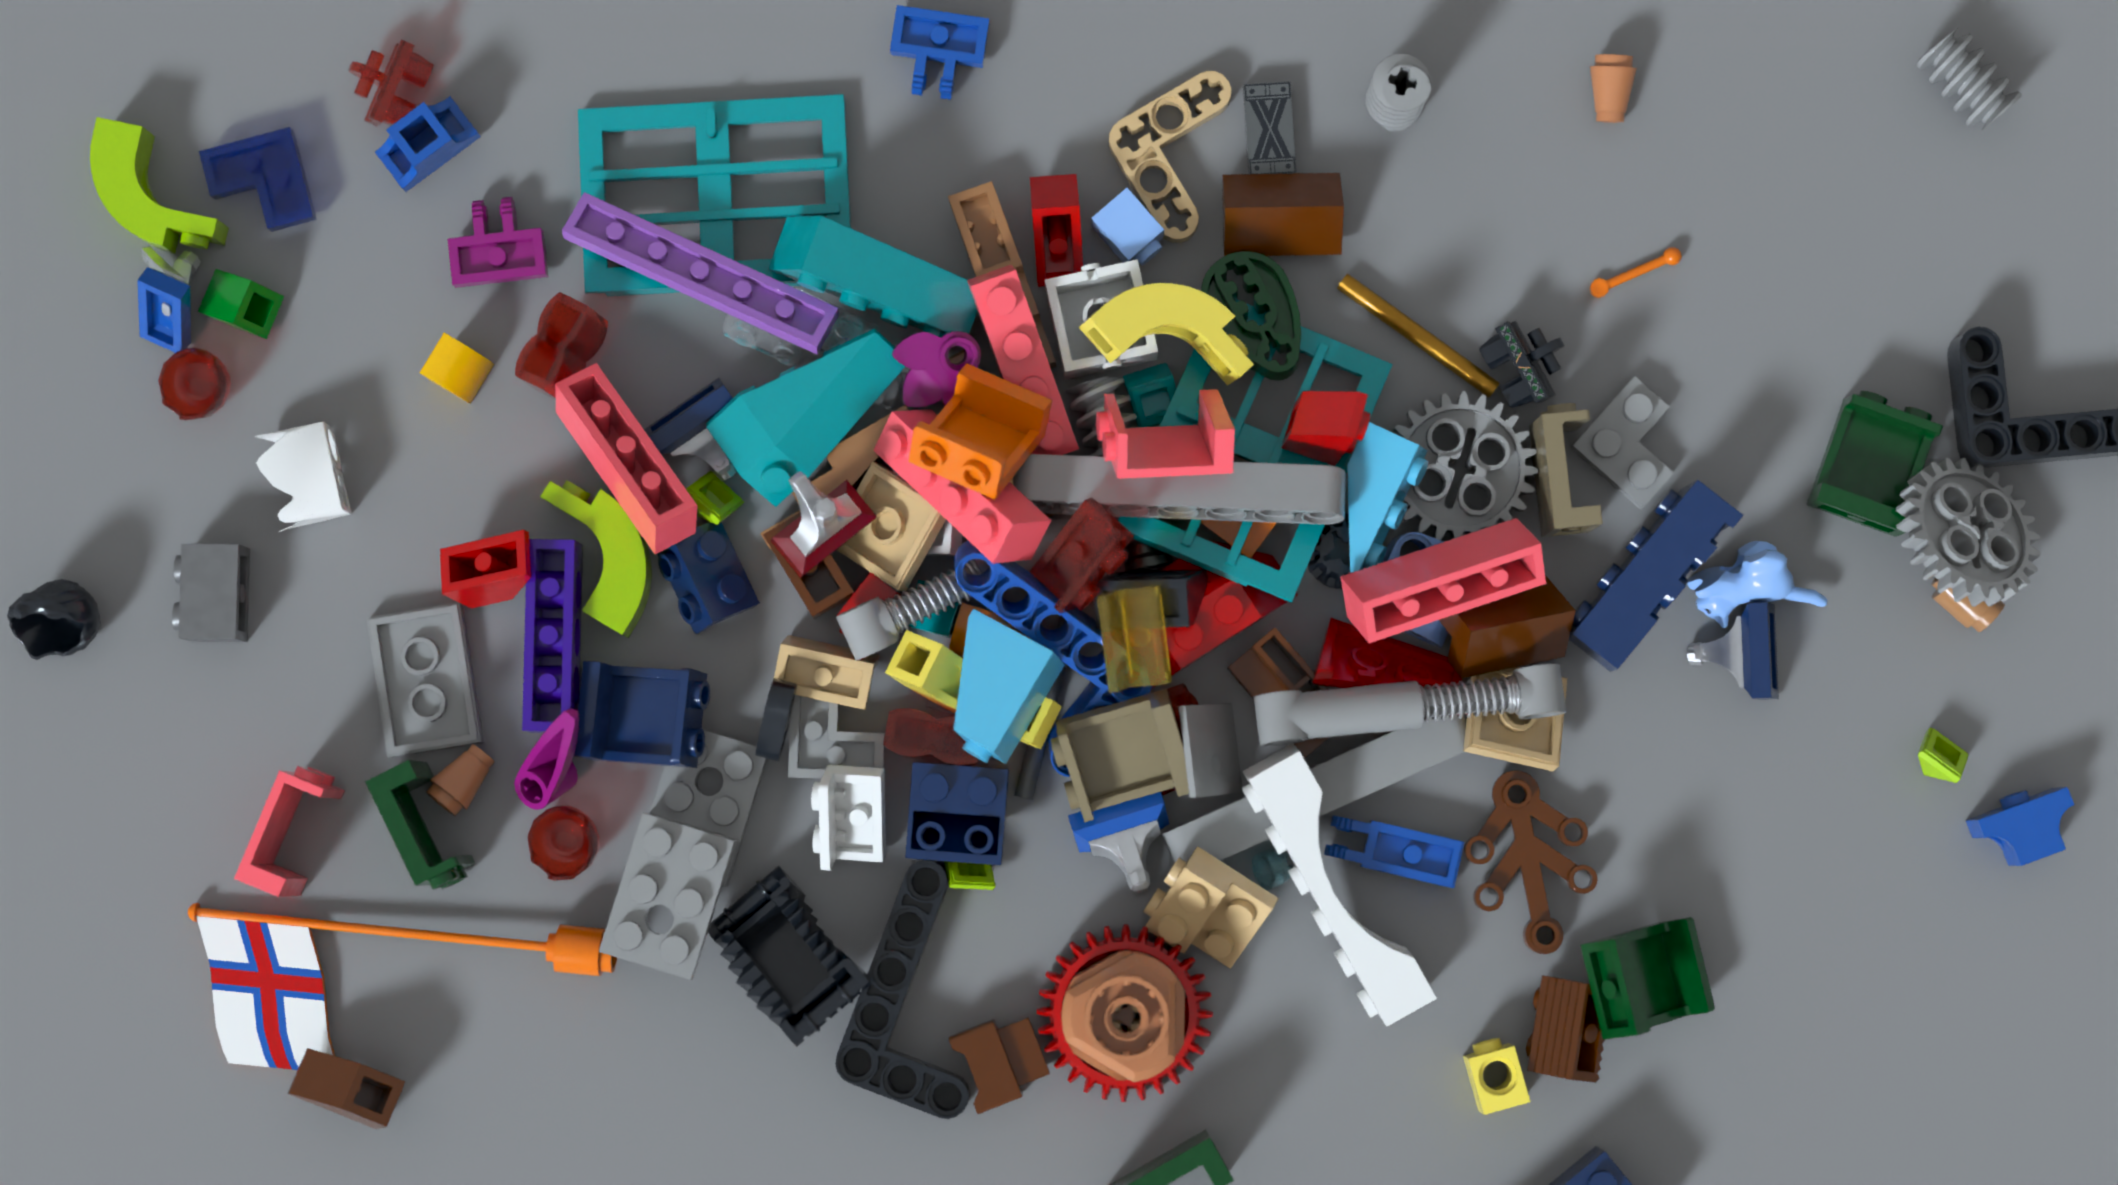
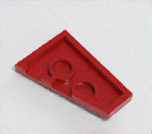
M1330 618L1312 684L1350 688L1415 680L1424 688L1426 684H1429L1431 687L1435 683L1441 686L1443 682L1448 685L1451 682L1458 684L1462 679L1447 661V656L1390 637L1368 643L1354 625Z

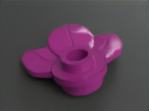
M922 331L908 336L897 344L892 352V356L899 363L910 368L903 384L904 404L907 407H926L943 400L944 405H946L954 396L957 376L964 365L967 363L978 368L981 360V350L978 342L971 335L962 331L948 332L942 337ZM954 346H961L964 350V358L959 363H951L948 358V353Z

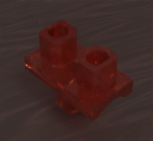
M402 39L399 44L396 43L384 73L380 72L379 68L385 56L377 51L371 50L365 65L355 61L351 62L348 71L360 78L354 94L367 99L372 85H378L363 121L376 127L382 122L392 126L416 108V104L394 95L400 79L423 89L432 72L434 65L422 56L412 52L415 45Z

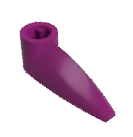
M565 710L548 727L532 748L516 775L514 782L515 791L519 799L531 809L539 810L545 808L577 784V769L572 760L579 731L578 710Z

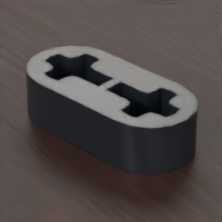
M778 678L773 679L763 714L755 756L779 761L787 736L798 686L797 683Z

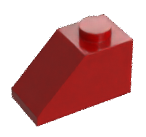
M1076 174L1029 177L1038 287L1045 286V279L1081 272L1083 253Z
M523 529L440 549L442 594L471 609L512 600L531 578L529 532Z

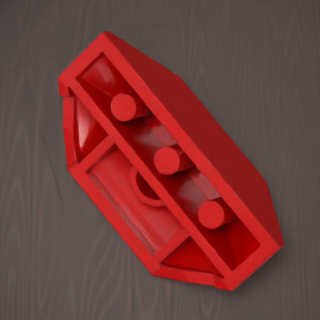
M1208 540L1229 550L1232 548V545ZM1256 551L1251 559L1274 569L1280 570L1281 568L1273 555ZM1178 559L1160 571L1201 570L1203 568ZM1206 570L1208 583L1195 624L1190 627L1121 628L1119 637L1146 658L1152 678V689H1154L1288 601L1248 584L1245 587ZM1134 669L1123 671L1130 683L1137 681L1141 676V673Z

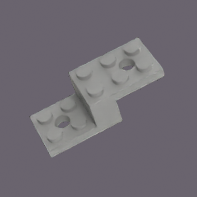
M703 730L705 733V748L701 757H698L697 768L664 766L650 813L642 812L599 949L601 953L688 980H693L721 889L729 884L767 763V758L755 756L757 746ZM706 768H715L723 776V786L715 795H705L698 788L697 778L700 772ZM657 905L668 907L674 916L671 929L663 934L654 932L649 927L647 921L650 910Z

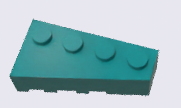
M824 216L787 217L768 267L770 271L798 281L797 283L805 288L837 296L840 298L839 301L847 306L866 311L867 308L881 314L880 319L901 328H907L908 325L921 329L923 332H929L938 337H942L944 334L952 331H962L969 334L978 311L967 279Z

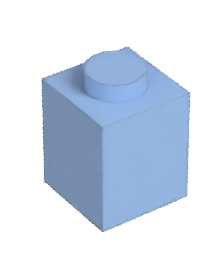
M1125 188L1091 218V227L1122 262L1138 259V262L1144 265L1163 248L1159 243L1163 239V227L1128 188Z

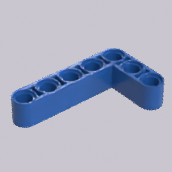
M969 541L964 542L958 547L954 559L955 578L958 585L966 593L1030 639L1053 651L1061 661L1090 681L1061 719L1090 711L1097 706H1108L1150 693L1152 690V678L1146 658L1138 650L1109 629H1096L1095 619L1016 562L993 564ZM972 559H982L989 564L988 569L979 575H972L966 572L963 567ZM1011 587H1021L1028 592L1026 597L1019 602H1009L1002 597L1003 593ZM1057 614L1064 617L1066 621L1060 628L1050 630L1041 625L1042 620L1046 616ZM1089 642H1097L1104 647L1098 655L1093 657H1086L1079 652L1080 648ZM1128 669H1134L1141 673L1140 678L1131 684H1124L1117 680L1119 674ZM1055 725L1048 740L1050 760L1053 768L1059 774L1070 777L1067 765L1058 767L1054 757L1050 739L1058 737L1057 725Z

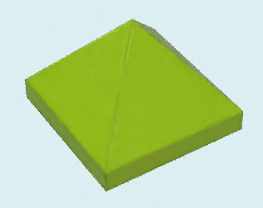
M709 471L686 488L697 504V515L699 518L716 525L744 504L743 499L712 471Z
M1931 727L1926 731L1918 752L1920 765L1925 776L1957 783L1961 779L1969 756L1967 752Z
M944 861L949 888L993 890L996 887L992 865Z

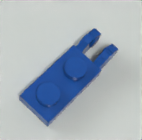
M1335 815L1332 816L1330 826L1344 832L1351 833L1354 831L1367 834L1363 852L1350 850L1347 846L1334 843L1332 845L1326 844L1324 855L1357 862L1363 868L1454 889L1465 842L1370 820V823Z

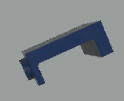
M583 661L578 704L579 731L574 756L594 761L697 768L698 757H701L705 748V733L701 729L703 710L708 707L710 701V686L707 682V673L691 668L672 670L612 666L603 662Z

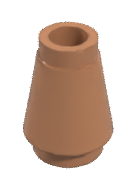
M1617 54L1595 55V66H1590L1596 122L1624 123L1637 68L1632 67L1633 56Z
M472 744L467 751H464L430 779L432 785L426 791V794L450 814L456 816L462 808L468 809L488 774L489 768L495 761L479 747Z

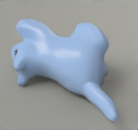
M1752 541L1738 549L1737 560L1732 567L1715 566L1707 568L1691 576L1687 582L1688 587L1695 590L1698 597L1695 602L1697 609L1704 612L1707 617L1716 620L1722 628L1728 627L1729 614L1739 604L1774 602L1785 599L1824 607L1827 606L1828 602L1827 598L1816 590L1795 587L1793 576L1787 568L1786 556L1778 552L1776 547L1767 541Z

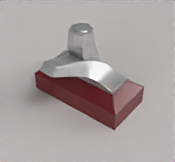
M801 471L789 479L799 503L801 516L771 539V542L800 578L877 518L848 480L844 481L828 495H825Z

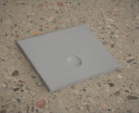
M1232 704L1179 706L1190 798L1243 793Z

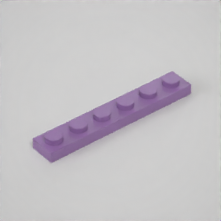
M585 192L562 229L563 239L817 355L839 316V308Z

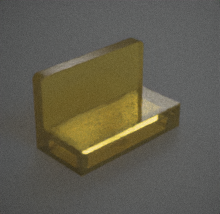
M1160 585L1118 589L1098 595V609L1109 692H1120L1129 687L1162 685L1172 682Z

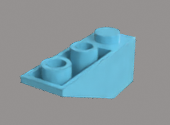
M1371 422L1368 424L1362 441L1359 440L1347 464L1350 573L1383 562L1387 547L1383 546L1390 528L1396 530L1401 524L1408 504L1403 501L1411 485L1415 487L1419 485L1429 463L1428 460L1424 459L1428 450Z

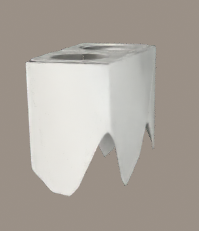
M318 422L254 436L275 442L273 446L259 457L256 464L261 473L275 488L293 496L292 501L279 511L277 517L285 523H297L283 530L352 514L343 473L341 472L336 440L331 426L325 422Z

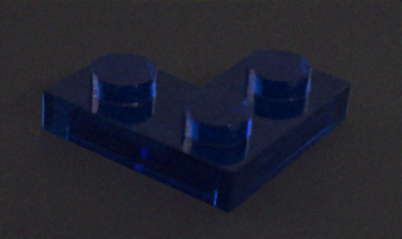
M290 127L199 151L209 193L213 199L216 200L257 188L267 229L271 232L317 220L295 133Z

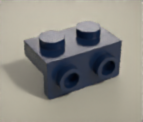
M709 522L696 527L695 534L657 553L660 572L667 581H670L678 598L679 612L684 621L691 625L695 634L707 630L713 624L753 609L760 603L722 522L718 525Z

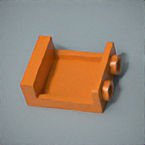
M966 363L958 373L955 393L930 425L920 421L915 426L908 462L995 500L1045 437L1052 400Z

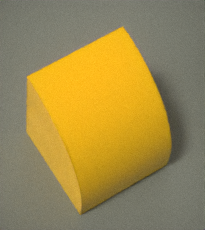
M444 332L421 369L420 374L471 404L494 363Z

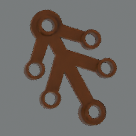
M1518 770L1509 771L1499 776L1492 788V800L1495 808L1478 834L1466 841L1464 854L1474 864L1489 862L1494 855L1493 843L1510 820L1514 841L1486 883L1476 887L1473 893V900L1475 905L1483 911L1497 910L1504 900L1503 891L1520 867L1530 914V920L1523 929L1524 942L1533 952L1550 954L1556 951L1562 944L1563 929L1557 920L1550 917L1540 863L1565 879L1569 888L1576 893L1584 894L1591 892L1596 887L1598 878L1596 872L1590 866L1577 865L1534 836L1530 816L1555 830L1559 840L1566 846H1579L1583 844L1588 836V828L1582 820L1567 818L1540 799L1539 786L1531 775ZM1513 785L1521 786L1525 792L1523 801L1518 804L1513 803L1508 797V791ZM1569 823L1577 824L1581 830L1580 837L1573 842L1569 841L1564 834L1565 827ZM1478 840L1484 842L1487 846V854L1482 859H1476L1471 854V846ZM1579 870L1586 871L1590 876V882L1585 888H1579L1574 883V875ZM1488 887L1492 888L1497 894L1496 902L1491 906L1483 905L1480 900L1482 890ZM1542 926H1548L1553 932V938L1548 944H1541L1536 938L1537 930Z

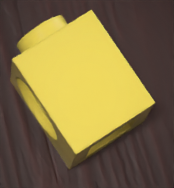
M1493 1038L1473 1044L1474 1053L1464 1055L1463 1059L1478 1111L1486 1115L1529 1103L1530 1098L1515 1046L1510 1043L1502 1045L1500 1038ZM1493 1061L1503 1062L1507 1069L1505 1081L1497 1087L1487 1086L1483 1079L1485 1067Z

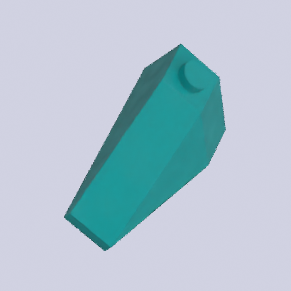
M874 328L825 351L821 358L798 369L791 367L781 372L780 377L757 388L753 385L739 392L706 423V427L740 476L776 507L793 492L789 479L799 471L808 478L905 366L892 356L895 346Z

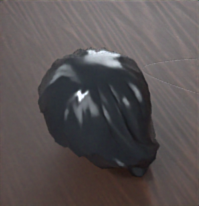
M65 579L47 582L30 593L22 594L9 607L7 614L9 626L13 634L23 644L29 656L35 660L49 655L68 656L77 651L84 650L96 637L101 624L98 606L91 594L78 583Z

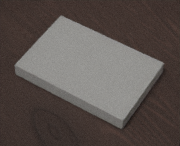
M456 602L366 617L387 757L393 758L483 743L463 604Z

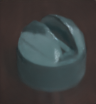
M1268 849L1253 856L1252 871L1256 881L1262 888L1270 890L1283 885L1289 880L1288 870L1293 868V864H1287L1286 858L1289 855L1286 852L1278 854L1275 849Z

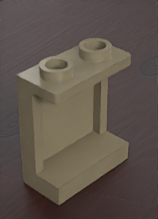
M1576 403L1547 406V411L1541 412L1540 416L1529 425L1531 449H1536L1537 452L1532 456L1533 467L1538 469V473L1534 477L1541 538L1589 533L1603 524L1601 505L1574 508L1571 505L1563 432L1576 431L1590 420L1589 410H1576Z
M1167 688L1056 720L1058 737L1050 739L1052 750L1058 767L1067 765L1071 781L1064 782L1071 810L1081 809L1084 822L1094 820L1093 812L1098 809L1171 788L1176 789L1178 797L1189 794L1183 740Z

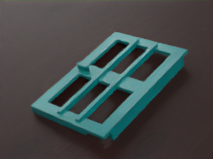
M844 94L578 109L581 196L585 192L606 202L605 182L698 177L699 211L635 215L655 225L700 223V245L734 261L733 221L779 219L793 216H826L828 219L851 228ZM822 120L823 158L730 163L729 125ZM691 127L696 129L697 165L604 170L603 132ZM824 170L826 204L732 209L731 175ZM583 248L584 287L586 294L605 293L607 297L681 293L627 267L608 268L607 258ZM771 259L737 261L789 286H801L796 280L768 270Z
M1247 304L1249 311L1246 322L1254 320L1258 326L1263 325L1266 312L1258 314L1254 306ZM1301 326L1302 335L1299 352L1313 357V360L1295 402L1303 391H1310L1322 362H1325L1361 377L1356 392L1368 394L1364 411L1372 415L1393 364ZM1269 344L1270 355L1267 360L1268 362L1272 360L1276 348H1272L1271 344ZM1195 349L1191 354L1160 427L1197 425L1199 404L1196 402L1199 398V390L1203 389L1211 367ZM1256 372L1236 418L1230 417L1235 429L1234 455L1253 463L1333 466L1281 449L1292 409L1279 437L1245 423L1264 379L1263 375ZM1345 452L1335 467L1343 469L1347 474V464L1352 454ZM1120 516L1114 531L1245 587L1248 584L1292 603L1325 524H1299L1280 570L1240 554L1253 522H1242L1231 550L1196 536L1202 520L1191 519L1187 531H1184L1156 518Z

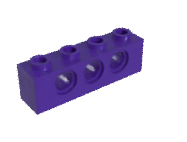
M529 539L531 578L526 583L522 731L544 733L565 710H578L583 544L576 540Z

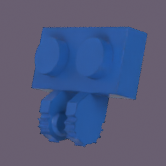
M897 5L890 54L916 59L912 94L922 96L923 91L926 89L928 60L943 62L945 65L943 76L940 79L939 92L941 93V99L951 100L956 75V64L983 68L990 25L989 18Z

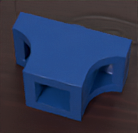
M449 96L435 105L428 106L425 102L421 103L386 129L389 137L375 153L401 188L407 192L481 136L455 101Z
M2068 787L2052 788L2030 797L2027 790H2023L2000 798V808L1965 820L1972 838H1989L1995 841L2002 849L2008 866H2023L2066 850L2059 825L2062 815L2068 808L2074 805Z

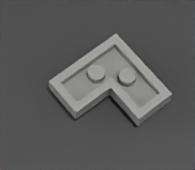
M1634 376L1570 448L1641 510L1675 474L1640 443V440L1670 406Z
M796 695L790 718L788 778L822 779L828 765L884 768L886 734L838 731L839 704Z

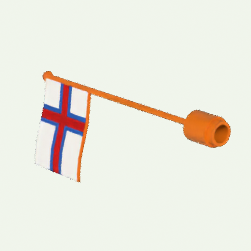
M194 903L188 908V917L192 921L198 922L211 972L216 1029L224 1055L228 1063L298 1070L307 1048L335 1056L329 1033L324 974L311 928L546 952V961L553 962L554 971L561 973L601 976L603 972L613 973L617 963V957L599 952L605 933L604 928L560 924L556 933H549L547 942L208 909L200 908L199 903Z

